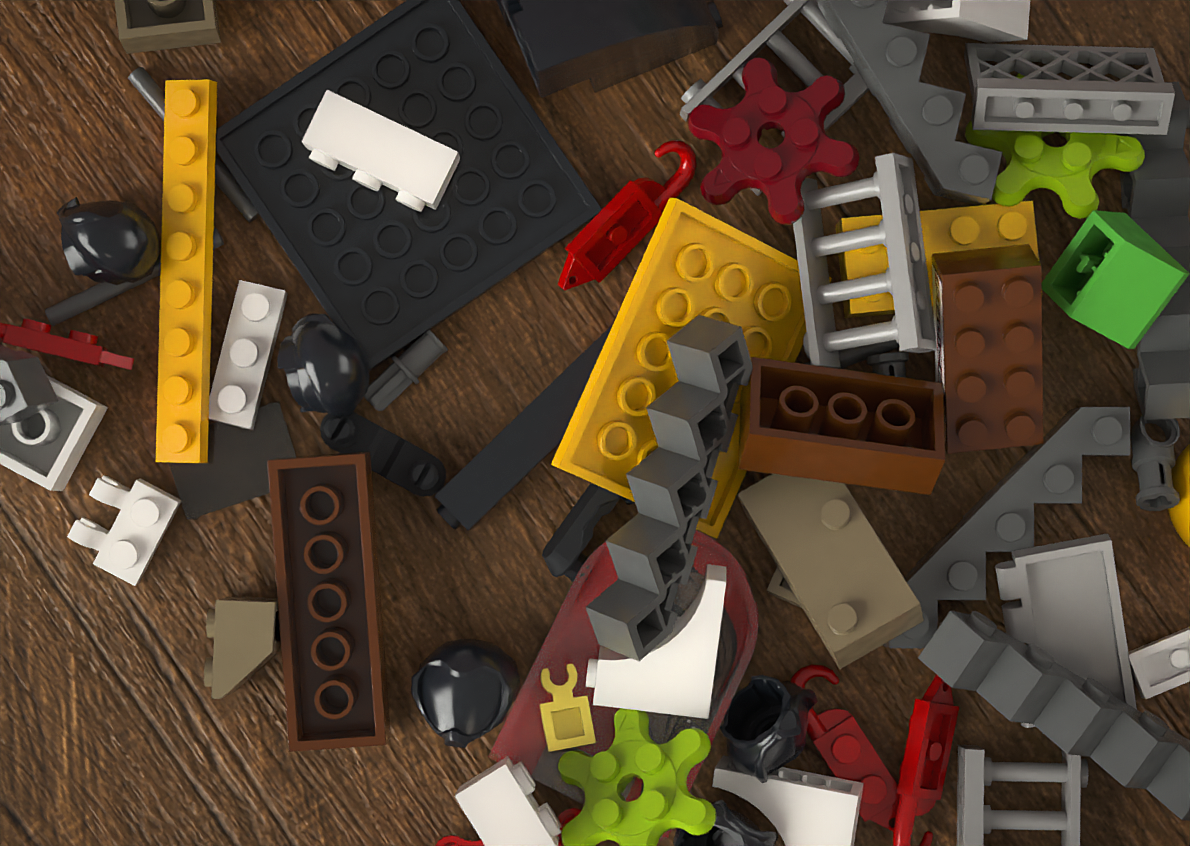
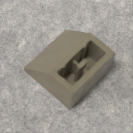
M229 596L216 600L215 609H208L206 634L207 638H214L213 657H207L205 661L204 685L205 687H212L211 699H222L238 690L281 650L278 598Z

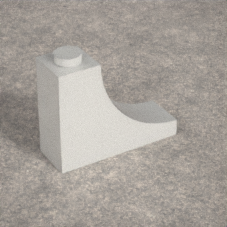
M888 0L883 23L919 32L954 35L986 43L1027 40L1030 0Z
M707 564L702 586L690 607L675 621L672 633L642 660H634L600 645L598 659L589 658L585 687L595 688L593 705L704 719L709 718L726 588V566Z
M723 755L716 765L712 786L734 793L757 807L775 826L786 846H854L864 783L781 767L769 774L767 782L762 783L754 776L737 771L729 756Z

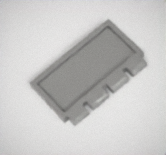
M1108 533L1012 551V561L998 563L995 569L1000 598L1002 600L1019 599L1018 601L1002 605L1006 634L1023 644L1026 643L1025 645L1028 647L1030 644L1038 646L1051 655L1059 665L1085 680L1092 678L1100 682L1114 697L1137 709L1113 546ZM1021 723V726L1025 728L1036 727L1033 724Z

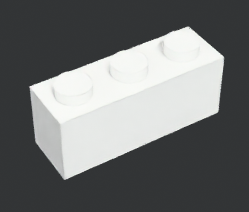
M326 90L302 140L304 146L312 151L309 159L333 171H335L338 164L353 170L355 173L352 179L372 190L379 191L381 184L399 192L396 197L398 202L419 212H422L425 205L434 210L437 209L460 161L457 151L329 90Z

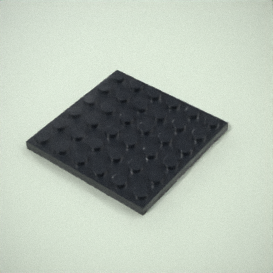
M406 0L216 129L217 153L333 323L357 340L366 357L369 372L417 340L427 330L433 329L586 225L602 210L459 0ZM326 90L459 153L460 161L436 210L426 205L422 212L414 210L396 200L399 192L382 184L379 191L372 190L352 179L355 173L353 170L338 164L335 171L309 159L312 151L304 146L302 140Z

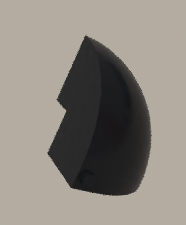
M496 0L507 28L511 26L541 98L587 79L590 80L594 92H599L717 44L719 28L723 27L719 11L713 0L707 3L705 0Z

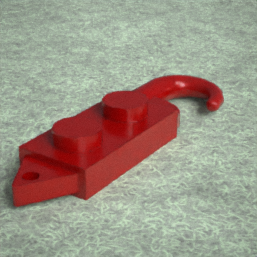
M671 140L659 146L654 152L658 158L670 152H676L680 155L681 164L678 170L663 185L647 177L638 178L635 181L630 180L564 248L568 252V256L558 282L559 287L565 291L592 280L600 283L659 222L669 197L677 198L688 187L695 175L697 167L696 155L690 145L680 140Z
M23 318L21 327L0 322V342L100 367H104L107 364L132 370L134 358L110 353L107 348L97 346L98 336L70 330L68 338L50 334L52 325Z
M814 664L801 668L790 680L803 689L806 683L814 677L826 678L833 685H837L840 681L833 670L823 665ZM812 707L808 712L807 734L836 778L864 783L859 810L862 820L864 822L871 820L893 831L894 826L889 825V820L896 818L900 794L897 793L898 785L855 718L845 709L833 708L817 714Z
M937 674L922 699L915 698L913 713L909 720V733L904 758L899 770L900 778L897 793L900 794L893 828V846H911L915 817L928 813L934 807L936 800H941L959 706L953 704L951 687ZM930 831L925 832L918 846H931L933 833Z

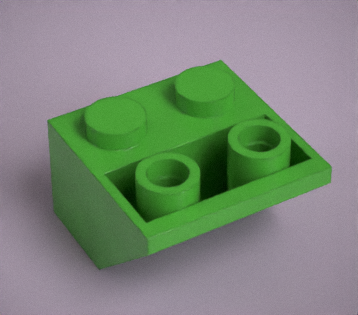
M1093 210L1043 280L1042 290L1070 318L1128 349H1134L1190 273L1126 213Z

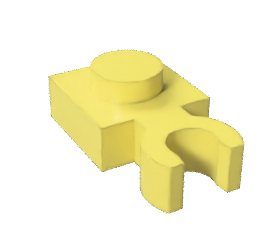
M573 664L566 665L568 679L563 685H555L551 682L548 668L542 669L540 674L542 687L552 696V702L539 705L548 752L596 743L588 696L573 697L572 689L575 687L578 678L577 670Z

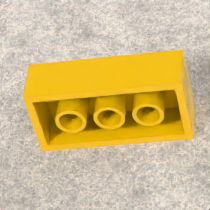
M1033 200L1022 201L1010 207L1000 204L920 211L932 310V254L1029 244L1039 260ZM883 215L841 218L836 224V234L879 225ZM884 244L838 253L841 281L886 273V269L889 267L887 247ZM890 292L843 301L845 318L895 314L893 295Z

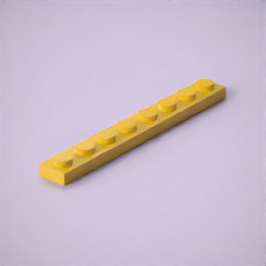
M210 79L165 80L156 462L208 463L217 82Z

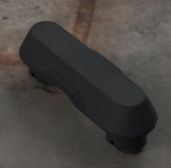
M355 412L350 416L341 417L328 413L323 418L320 426L321 437L324 443L331 449L339 453L370 451L372 471L422 497L432 496L444 486L446 469L443 463L432 454Z
M590 483L543 550L542 556L552 576L559 577L565 575L573 582L581 567L590 557L583 554L582 551L591 540L593 528L600 518L609 514L620 498L627 505L635 504V502Z

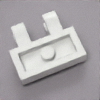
M103 475L102 479L97 478L89 495L102 503L121 509L111 530L109 531L97 523L81 517L80 521H75L67 537L80 545L99 551L93 562L94 565L136 586L141 581L182 500L141 478L135 481L132 489H129L116 480Z

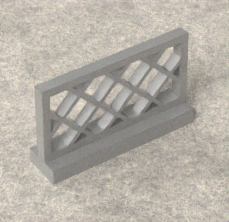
M965 43L964 58L973 102L971 116L973 130L1167 135L1175 91L1172 83L1164 82L1154 48ZM984 61H995L998 64L992 66ZM1031 62H1042L1046 65L1039 67ZM1078 63H1088L1093 65V67L1089 69ZM1128 65H1144V66L1141 67L1140 69L1136 70V69H1134V68H1132V67H1130V66H1128ZM1016 71L1025 77L1019 79L1009 73ZM1063 72L1073 78L1066 80L1057 74ZM1109 73L1120 78V80L1114 81L1104 75Z

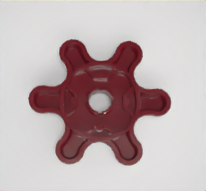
M754 58L744 66L742 71V81L746 93L739 104L727 109L702 104L694 108L688 117V127L693 136L698 139L715 142L722 151L720 164L710 171L701 182V194L705 201L718 206L731 201L743 189L756 188L767 196L768 210L772 219L783 225L797 222L804 213L805 203L801 196V186L809 175L816 172H826L835 177H845L852 174L859 165L860 158L857 149L848 142L831 139L824 130V122L827 115L843 103L845 88L840 80L826 75L816 79L812 85L803 91L787 92L778 84L777 70L774 64L764 58ZM763 129H779L785 132L784 141L775 148H765L759 143Z

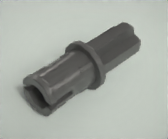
M427 330L398 358L395 355L391 357L394 362L368 386V392L364 396L365 399L376 410H385L413 382L418 385L420 381L417 378L443 353H446L448 348L430 330Z

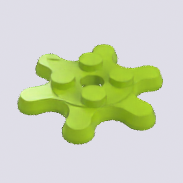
M1018 73L1015 77L1021 79L1025 76ZM971 120L965 129V137L971 145L1002 152L1006 160V168L997 176L992 199L1002 206H1014L1022 202L1030 191L1046 188L1059 195L1063 209L1067 214L1079 219L1088 218L1093 210L1098 209L1099 198L1091 184L1092 178L1097 172L1107 168L1131 172L1137 170L1145 159L1142 145L1136 138L1131 136H1121L1113 133L1059 132L1068 143L1061 147H1051L1042 138L1054 132L973 130Z
M620 708L614 716L615 738L607 751L591 756L581 750H572L564 753L559 759L558 769L562 780L569 785L581 788L585 793V804L580 814L563 827L561 832L563 846H596L601 841L606 840L616 841L620 846H657L659 838L670 829L680 828L691 835L699 836L710 831L715 824L716 811L713 805L705 799L692 796L686 785L690 770L696 764L702 762L708 756L711 749V741L708 735L700 729H685L668 743L658 744L649 735V717L646 711ZM634 777L642 779L644 789L641 796L637 800L626 802L621 793L625 791L628 783L634 780Z

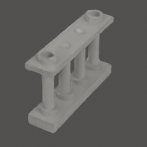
M783 0L788 6L707 84L702 79H699L684 93L681 99L686 104L681 108L680 116L687 122L693 109L702 104L724 109L713 96L732 78L745 90L742 81L744 66L766 45L807 87L823 76L781 33L800 13L851 64L849 69L854 74L843 85L845 88L843 103L827 115L824 122L825 132L869 88L854 66V60L840 38H837L819 9V3L816 0ZM783 130L781 135L785 138V132ZM750 188L757 196L762 193V191L756 188Z
M896 153L876 156L877 171L871 178L818 189L817 180L806 178L802 183L801 196L805 203V210L802 217L797 222H794L793 226L807 331L804 334L803 344L811 365L840 368L838 350L896 340L899 344L900 351L925 353L938 350L912 158ZM875 196L881 200L883 219H881L879 225L824 236L820 208ZM884 244L887 247L889 267L886 269V273L830 284L826 255ZM890 292L893 295L895 315L892 321L836 331L832 303Z
M958 745L957 846H983L984 834H990L991 829L1061 830V846H1080L1081 787L1086 788L1088 784L1087 760L1082 759L1078 755H1068L1062 750V763L992 762L990 757H984V749L978 745ZM992 781L1062 782L1061 811L991 810L990 805H984V786H991Z

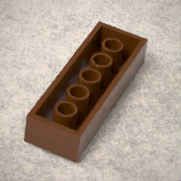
M370 451L280 457L267 460L289 752L386 745L391 737Z

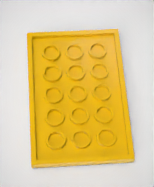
M669 197L551 465L635 502L626 474L658 448L646 407L679 381L667 340L698 315L741 326L750 359L751 357L795 363L803 345L804 334L807 332L798 260L678 198ZM741 384L732 409V413L738 414L728 451L727 453L719 451L711 478L717 480L718 483L707 519L699 517L696 530L716 539L747 470L738 469L740 401L743 387Z

